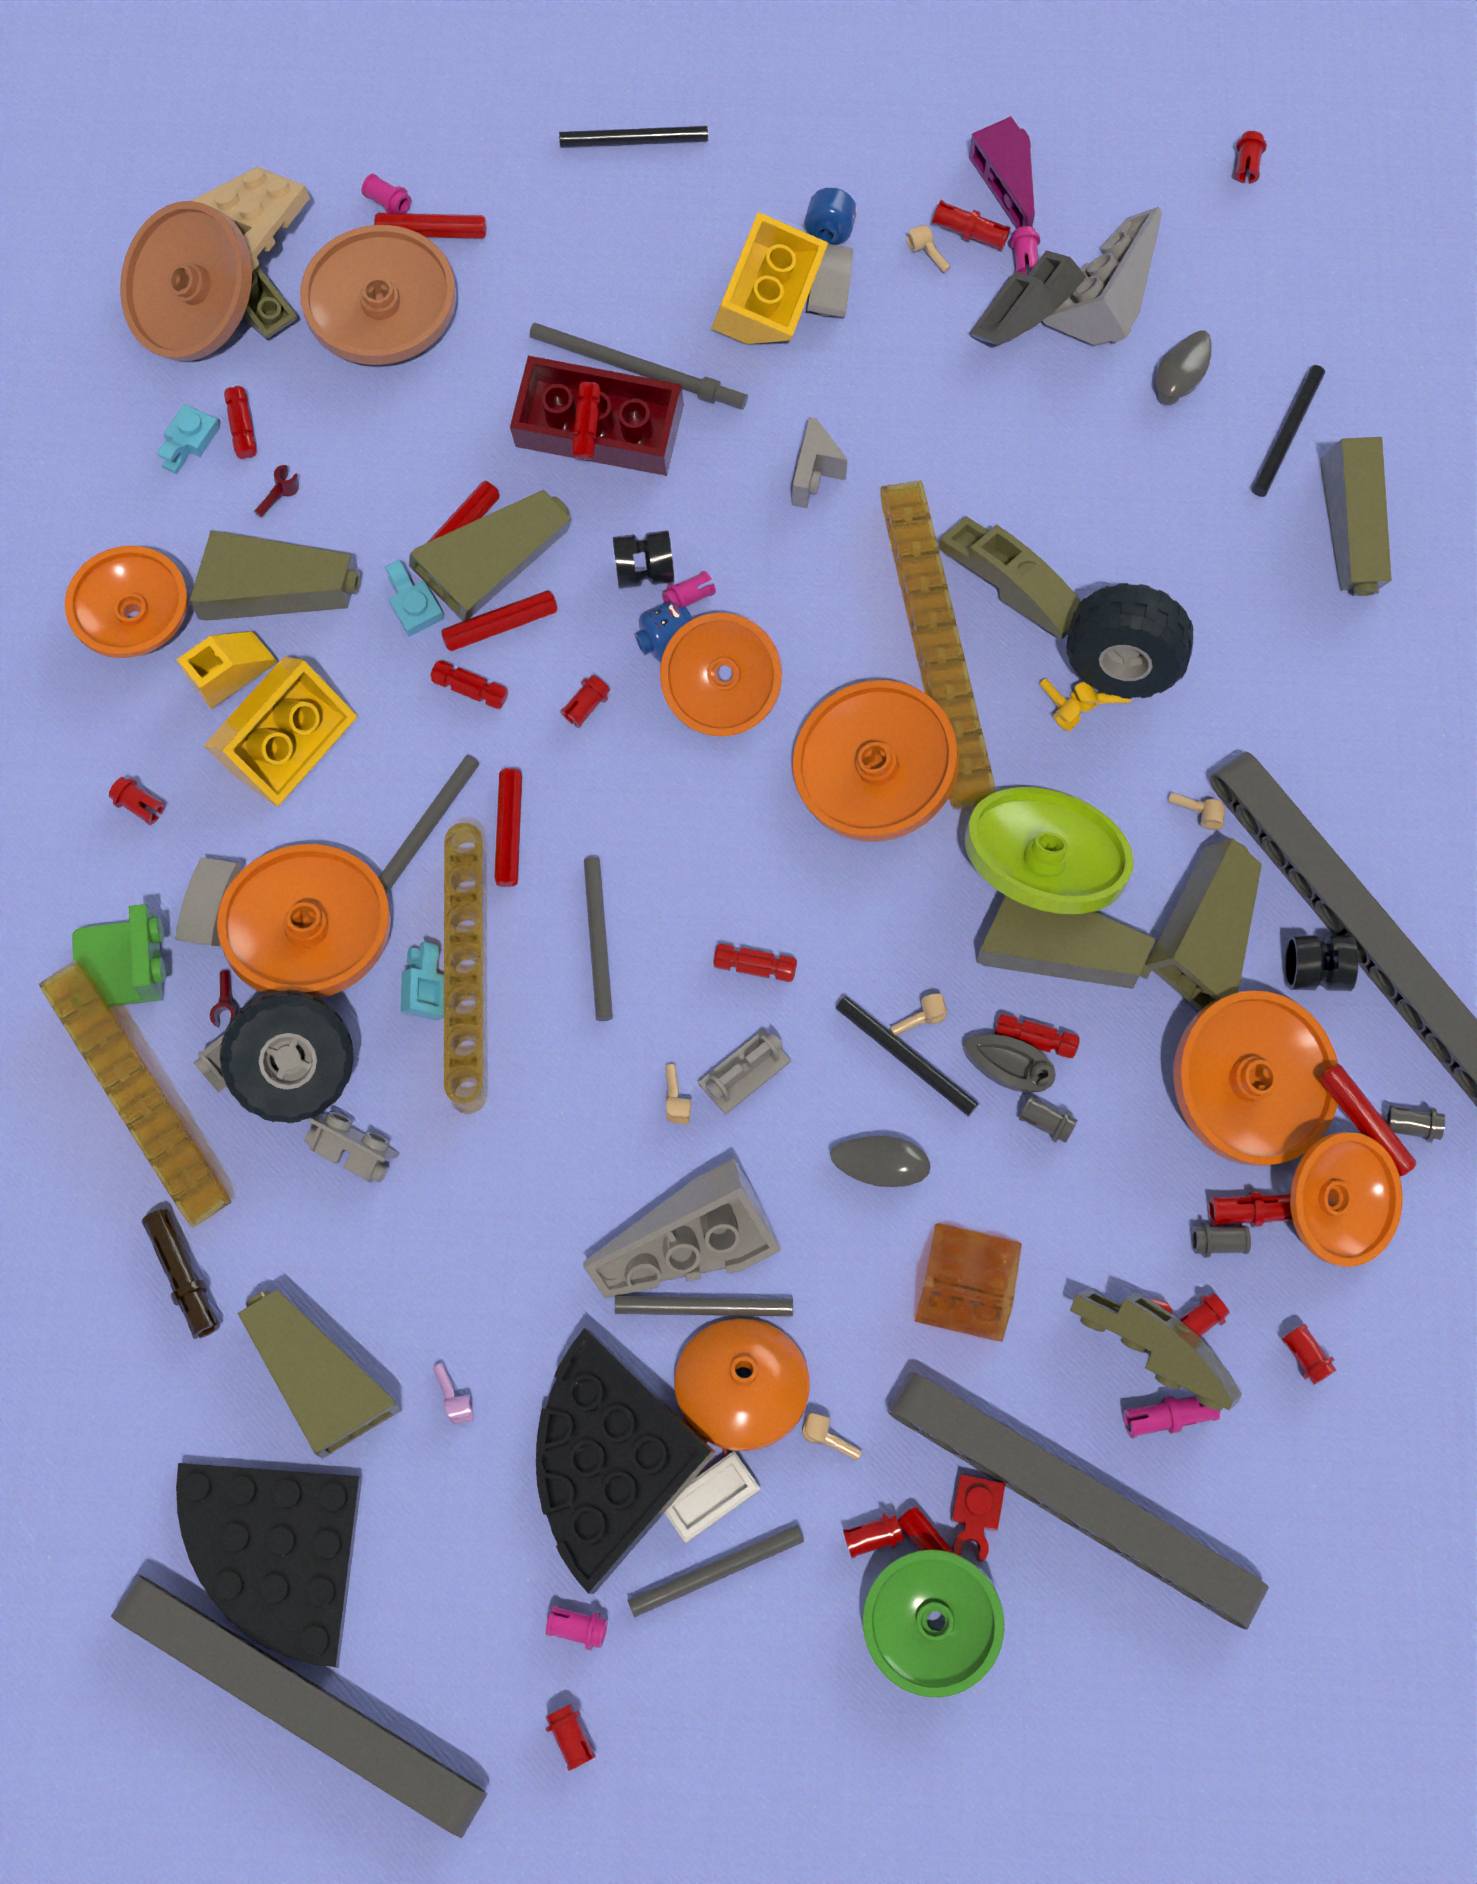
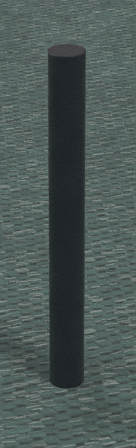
M707 126L559 132L560 147L708 141Z
M1319 365L1311 366L1252 487V492L1260 497L1267 495L1324 377L1325 370Z
M845 996L836 1007L837 1011L969 1117L978 1107L979 1103L850 998Z

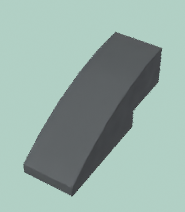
M1046 250L1028 275L1014 272L970 334L973 338L994 345H1000L1032 329L1051 315L1071 296L1086 276L1071 257Z

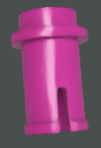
M375 174L367 176L362 184V195L385 207L387 213H406L408 211L411 197L404 187H394Z
M1023 226L1017 228L1010 239V245L1015 249L1016 272L1027 274L1026 265L1029 264L1031 271L1039 261L1037 246L1040 244L1041 239L1033 227Z
M702 571L698 575L677 585L674 583L668 584L667 590L662 592V598L664 603L673 602L679 607H687L708 596L714 595L716 593L715 585L713 583L698 589V586L712 580L706 571Z
M553 1605L546 1625V1635L583 1643L587 1650H591L593 1647L601 1648L606 1636L608 1620L600 1618V1613L597 1612L590 1616Z

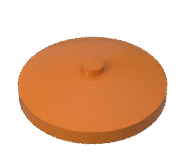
M889 680L856 683L826 698L814 709L803 724L793 753L795 784L801 799L810 813L832 832L852 840L866 842L896 839L925 825L940 811L948 800L955 785L959 769L957 739L943 709L921 690L908 684Z
M299 844L283 847L252 861L236 875L226 889L217 917V932L224 956L229 966L243 982L263 994L272 991L297 990L318 998L337 994L362 979L380 959L388 942L391 925L387 895L374 871L366 863L349 852L319 844Z
M1243 991L1224 996L1208 1004L1195 1015L1185 1028L1177 1046L1174 1059L1173 1079L1175 1094L1181 1113L1196 1137L1211 1151L1227 1160L1243 1165L1265 1166L1291 1161L1306 1153L1328 1130L1338 1103L1321 1083L1319 1076L1328 1067L1338 1064V1061L1325 1030L1304 1007L1285 996L1273 992Z

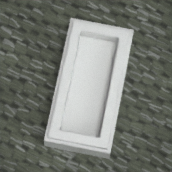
M733 1451L692 1480L666 1510L665 1515L684 1543L687 1544L758 1493L760 1488L738 1455Z

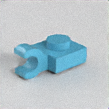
M183 404L163 433L166 441L161 445L157 453L158 457L165 459L162 468L176 474L180 471L190 453L201 457L220 429L217 418Z
M400 560L385 566L389 574L388 579L397 593L388 598L408 637L444 619L443 612L424 580L412 585Z
M421 942L420 949L412 947L408 949L407 964L409 969L402 972L401 1013L433 1020L446 1017L447 976L437 974L438 945Z

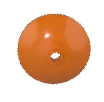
M142 546L115 547L93 556L74 574L65 596V614L75 636L92 651L114 658L137 657L161 647L178 631L188 608L187 586L177 566L162 553ZM139 611V614L135 617L128 618L130 613Z
M733 613L705 614L684 624L668 642L660 665L662 692L672 712L691 729L711 736L737 735L759 724L775 706L782 686L781 658L770 636L752 620ZM723 665L730 667L732 670V677L729 681L721 679L719 675V670Z
M1334 1133L1317 1141L1302 1157L1295 1171L1291 1186V1214L1298 1236L1305 1247L1318 1259L1332 1265L1344 1267L1365 1264L1377 1257L1388 1246L1399 1225L1403 1203L1400 1176L1393 1159L1377 1141L1359 1133Z
M738 1318L712 1324L700 1331L689 1341L681 1353L676 1366L674 1391L678 1408L684 1420L701 1438L724 1449L752 1451L768 1447L780 1441L794 1429L800 1421L808 1402L810 1379L801 1351L786 1334L767 1323L753 1319ZM745 1367L751 1371L752 1375L748 1378H741L735 1371L738 1368Z

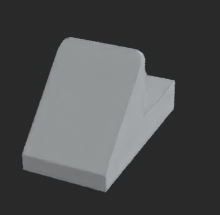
M810 417L792 486V505L803 508L808 507L811 494H818L821 476L845 480L847 474V458L820 422Z

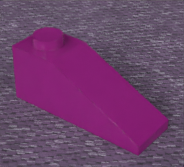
M1012 116L972 133L969 159L1016 229L1023 226L1033 227L1035 209L1031 142L1027 132L1023 128L1020 129Z

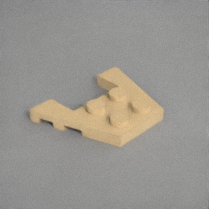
M256 167L191 201L205 203L216 208L235 222L242 234H244L243 236L251 257L252 271H254L259 265L257 256L262 250L270 251L276 243L273 238L274 234L281 226L282 228H288L310 197L305 185Z

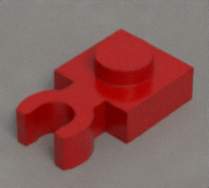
M962 1474L959 1475L951 1522L964 1524L963 1532L953 1542L952 1551L955 1554L961 1555L963 1543L971 1540L979 1548L977 1561L983 1562L986 1559L989 1545L983 1535L984 1529L998 1530L1006 1484Z

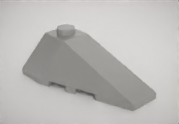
M1159 207L1126 218L1102 244L1103 255L1097 257L1091 263H1085L1080 268L1086 276L1085 279L1067 300L1043 320L1045 325L1094 346L1108 341L1116 343L1129 335L1131 327L1141 310L1162 216Z
M732 1159L693 1179L583 1262V1267L603 1297L609 1298L657 1288L661 1281L686 1277V1282L701 1279V1273L725 1268L727 1273L741 1271L780 1252L781 1248L752 1186L736 1160Z

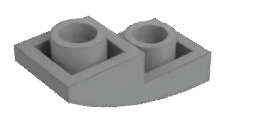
M832 244L827 245L808 295L807 311L817 312L822 316L834 315L845 317L853 248Z
M200 858L183 900L175 940L209 946L221 945L217 932L218 910L226 889L240 872L241 863Z

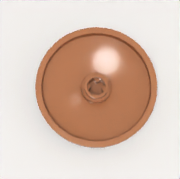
M181 201L167 205L144 222L128 248L120 282L123 313L131 332L141 345L162 357L177 361H192L213 353L231 337L247 308L252 284L251 257L245 238L235 222L226 214L216 208L194 201Z
M371 225L356 228L335 237L314 255L302 278L300 299L304 317L310 331L328 351L351 362L367 365H384L414 357L439 339L448 327L455 310L456 287L452 269L447 258L431 240L407 228L392 225Z

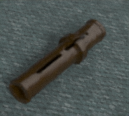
M159 1209L149 1213L141 1222L147 1235H149L155 1253L169 1280L173 1291L171 1293L172 1301L175 1305L180 1306L194 1339L206 1337L220 1328V1324L205 1294L208 1290L203 1280H199L186 1249L175 1229L169 1210Z

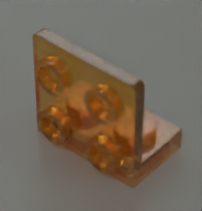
M937 1223L933 1232L926 1275L915 1322L1002 1342L1013 1307L1022 1244L1018 1241Z

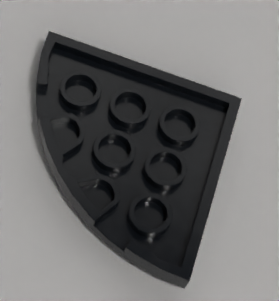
M584 1328L559 1364L554 1375L556 1380L550 1392L547 1406L542 1408L536 1442V1476L543 1515H547L552 1534L558 1544L556 1545L558 1553L588 1594H595L716 1452L591 1330Z
M178 1463L176 1483L177 1514L188 1558L211 1600L245 1634L265 1647L287 1657L310 1664L339 1668L362 1478L349 1475Z

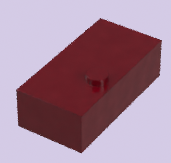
M528 355L510 424V430L516 447L574 458L571 449L572 440L575 436L573 431L576 404L579 400L577 398L578 386L584 381L595 382L599 384L601 391L600 403L598 404L596 439H594L595 449L593 458L586 461L667 476L684 407L681 384Z

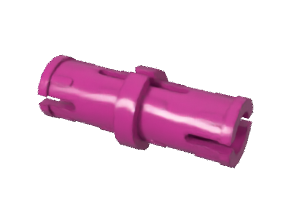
M1197 1395L1180 1399L1167 1396L1162 1398L1161 1403L1124 1409L1123 1417L1125 1426L1131 1425V1428L1127 1429L1129 1437L1136 1438L1140 1435L1168 1430L1172 1434L1180 1432L1182 1426L1211 1420L1217 1421L1220 1419V1411L1201 1404L1196 1399Z

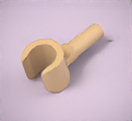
M921 225L908 230L909 236H907L906 241L911 252L914 253L925 249L926 253L941 271L946 273L951 266L933 244L934 240L931 229L926 225Z
M1174 792L1171 793L1168 802L1202 814L1200 822L1202 827L1210 830H1221L1223 828L1225 807L1220 800L1208 799L1201 802Z
M938 993L923 997L921 999L923 1012L891 1026L893 1034L897 1036L919 1024L943 1022L947 1015L943 995Z
M674 1064L666 1065L665 1071L668 1086L666 1118L671 1123L689 1124L691 1099L678 1098L679 1088L676 1066Z
M814 1413L805 1417L802 1433L807 1441L826 1444L856 1461L859 1459L862 1453L861 1450L828 1433L830 1418Z

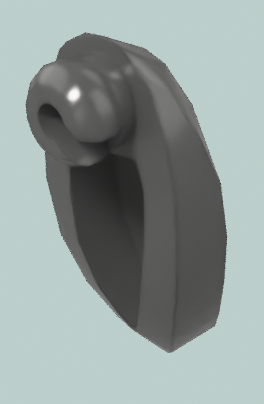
M1200 330L1193 333L1173 347L1163 357L1156 376V388L1159 391L1158 399L1163 404H1175L1179 398L1194 391L1205 376L1211 359V339L1206 331Z
M980 1034L968 1037L964 1041L963 1051L968 1060L982 1074L1000 1086L1013 1091L1033 1093L1048 1089L1055 1081L1056 1073L1051 1061L1038 1049L1020 1039L1006 1035Z
M888 1136L857 1138L836 1145L830 1152L831 1160L838 1169L854 1179L874 1186H910L924 1180L930 1172V1161L924 1151L900 1138Z

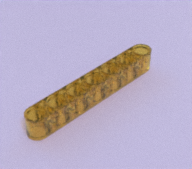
M463 822L452 826L447 831L444 840V1089L455 1110L460 1113L471 1114L479 1111L484 1106L488 1095L487 853L478 828L470 823ZM470 842L475 844V847L470 852L459 853L456 851L458 846L463 843ZM471 881L476 883L469 892L461 893L456 891V888L462 882ZM470 920L476 923L469 932L462 933L456 931L458 924L463 921ZM472 960L476 962L475 967L470 972L459 973L455 971L458 964L462 961ZM471 1000L476 1002L475 1008L470 1013L459 1014L455 1012L456 1007L462 1001ZM464 1041L476 1043V1048L469 1055L462 1056L455 1053L457 1046ZM472 1082L477 1085L476 1090L469 1097L462 1098L455 1095L456 1089L462 1083Z
M79 961L71 962L40 982L39 986L186 1221L194 1228L231 1204V1199L95 983Z

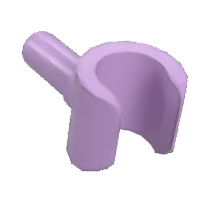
M443 1363L435 1365L433 1370L443 1391L444 1408L449 1420L454 1424L472 1421L474 1416L470 1395L456 1397L455 1390Z

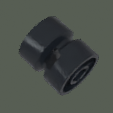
M668 530L646 533L642 540H639L635 534L612 537L619 589L640 587L644 580H649L652 585L675 582ZM644 552L646 567H635L633 554Z
M1290 935L1285 953V976L1290 990H1316L1319 984H1322L1325 990L1352 991L1354 989L1358 974V949L1353 936H1327L1323 942H1320L1319 938L1315 935Z

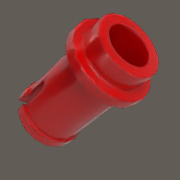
M1247 131L1237 141L1236 148L1239 151L1235 178L1237 181L1245 183L1247 170L1249 169L1250 184L1259 180L1261 156L1266 151L1267 143L1262 133Z
M591 675L589 679L584 678L581 681L582 687L567 705L560 710L561 715L569 723H574V726L577 728L583 725L582 723L600 702L605 703L608 700L607 694L610 692V688L595 675Z
M120 777L109 791V798L113 800L115 807L120 808L123 806L144 820L148 825L154 824L159 818L146 810V806H149L161 815L165 809L164 802L157 800L139 788L137 781L133 778L126 779Z
M1213 1292L1207 1297L1201 1295L1199 1297L1200 1303L1179 1319L1199 1337L1203 1336L1217 1323L1222 1326L1226 1323L1225 1317L1230 1314L1223 1301Z
M1306 1324L1301 1325L1281 1339L1305 1371V1374L1302 1375L1305 1380L1309 1378L1313 1385L1337 1371L1332 1364L1335 1359L1333 1356L1330 1358L1326 1356Z
M883 1512L880 1519L850 1529H843L851 1558H856V1556L889 1545L892 1546V1549L897 1548L896 1543L904 1541L896 1514L886 1516V1513Z
M571 1704L546 1716L549 1726L545 1728L547 1732L552 1731L567 1764L568 1771L596 1757L577 1718L581 1713L580 1711L575 1712Z

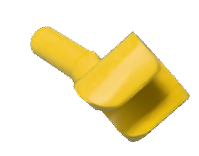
M1048 678L1043 679L1040 682V686L1059 708L1053 714L1055 722L1065 731L1072 730L1080 721V704L1074 699H1066Z
M1085 682L1077 684L1075 686L1076 692L1070 694L1072 699L1080 704V712L1090 711L1098 705L1105 703L1131 702V699L1121 698L1120 696H1110L1104 693L1096 694L1094 687L1092 688Z

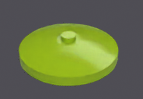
M1015 787L997 791L977 804L970 816L965 832L966 851L977 872L1002 894L1023 905L1041 911L1058 914H1085L1101 910L1114 903L1122 895L1133 871L1132 849L1119 827L1092 805L1055 790L1037 787Z

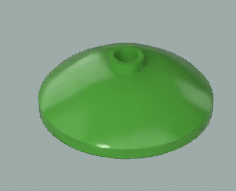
M922 1550L895 1560L876 1578L868 1592L864 1605L863 1632L866 1646L874 1663L891 1682L910 1693L924 1697L939 1698L966 1691L977 1684L990 1671L1002 1648L1005 1618L1002 1603L994 1585L979 1567L955 1553L942 1550ZM932 1612H940L945 1617V1625L942 1629H935L930 1625L929 1616Z

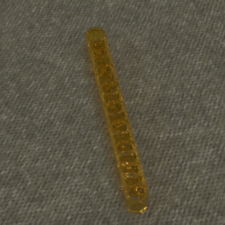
M921 480L881 486L880 494L883 515L924 692L943 709L953 727L958 743L959 769L949 800L954 810L977 806L984 798L995 793V784L924 486Z

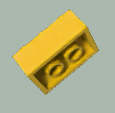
M757 212L711 329L745 344L791 341L828 242Z
M284 656L203 746L232 775L278 807L358 716L304 660Z

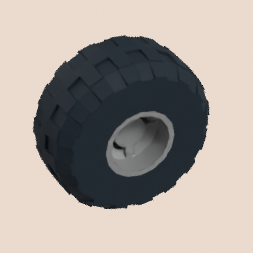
M1118 583L1116 586L1111 587L1106 586L1084 598L1078 604L1077 610L1074 611L1066 645L1069 663L1086 684L1092 688H1097L1101 693L1110 696H1120L1125 699L1152 697L1156 693H1162L1171 688L1185 675L1193 649L1194 628L1192 620L1189 619L1184 608L1176 600L1174 601L1170 598L1169 594L1160 589L1158 591L1150 588L1148 585H1132L1128 583Z
M297 990L268 992L245 1004L231 1019L226 1028L220 1050L221 1071L225 1084L232 1096L248 1112H252L262 1117V1119L271 1122L296 1123L311 1117L314 1118L323 1113L324 1110L340 1098L345 1086L349 1083L354 1059L350 1033L339 1014L322 999Z

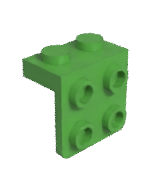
M146 904L129 906V922L82 927L73 932L75 1003L80 1009L91 1010L163 1000L162 983L166 981L165 964L163 958L160 957V943L164 940L163 925L160 917H155Z

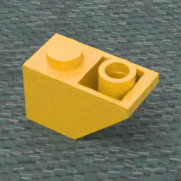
M253 631L209 636L176 659L187 681L210 709L277 663L276 659Z

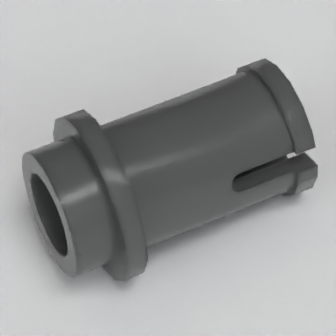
M1033 1095L1029 1097L1019 1117L1020 1121H1025L1053 1136L1052 1141L1055 1143L1058 1139L1066 1143L1078 1121L1071 1117V1111L1068 1110L1065 1114L1036 1099Z
M1390 1105L1386 1123L1394 1133L1425 1137L1426 1142L1432 1143L1433 1139L1441 1140L1443 1137L1445 1114L1437 1113L1436 1108H1430L1429 1112Z
M1202 1223L1200 1227H1193L1192 1229L1193 1252L1201 1254L1203 1258H1209L1211 1253L1249 1254L1251 1234L1247 1225L1241 1227H1210L1209 1223Z

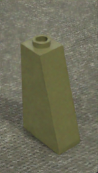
M1382 437L1343 438L1321 458V470L1340 591L1353 590L1354 596H1369L1379 593L1378 589L1392 581Z
M541 490L415 548L410 553L409 567L424 580L462 621L468 620L567 532L571 520L568 516L569 511L559 498L555 496L551 498L544 490Z
M211 530L189 601L198 619L205 621L345 609L349 606L351 595L358 593L361 574L360 571L356 570L352 556L348 553Z
M1234 838L1205 847L1146 964L1199 1011L1217 999L1239 992L1262 864L1249 853L1243 844L1237 842Z
M1005 896L980 948L976 962L988 967L1133 989L1139 976L1148 979L1151 969L1146 964L1152 954L1150 952L1156 939L1096 912L1085 914L1051 913L1031 908Z
M266 1290L254 1295L245 1303L247 1308L237 1313L314 1454L324 1459L402 1411L398 1403L278 1290L272 1293Z

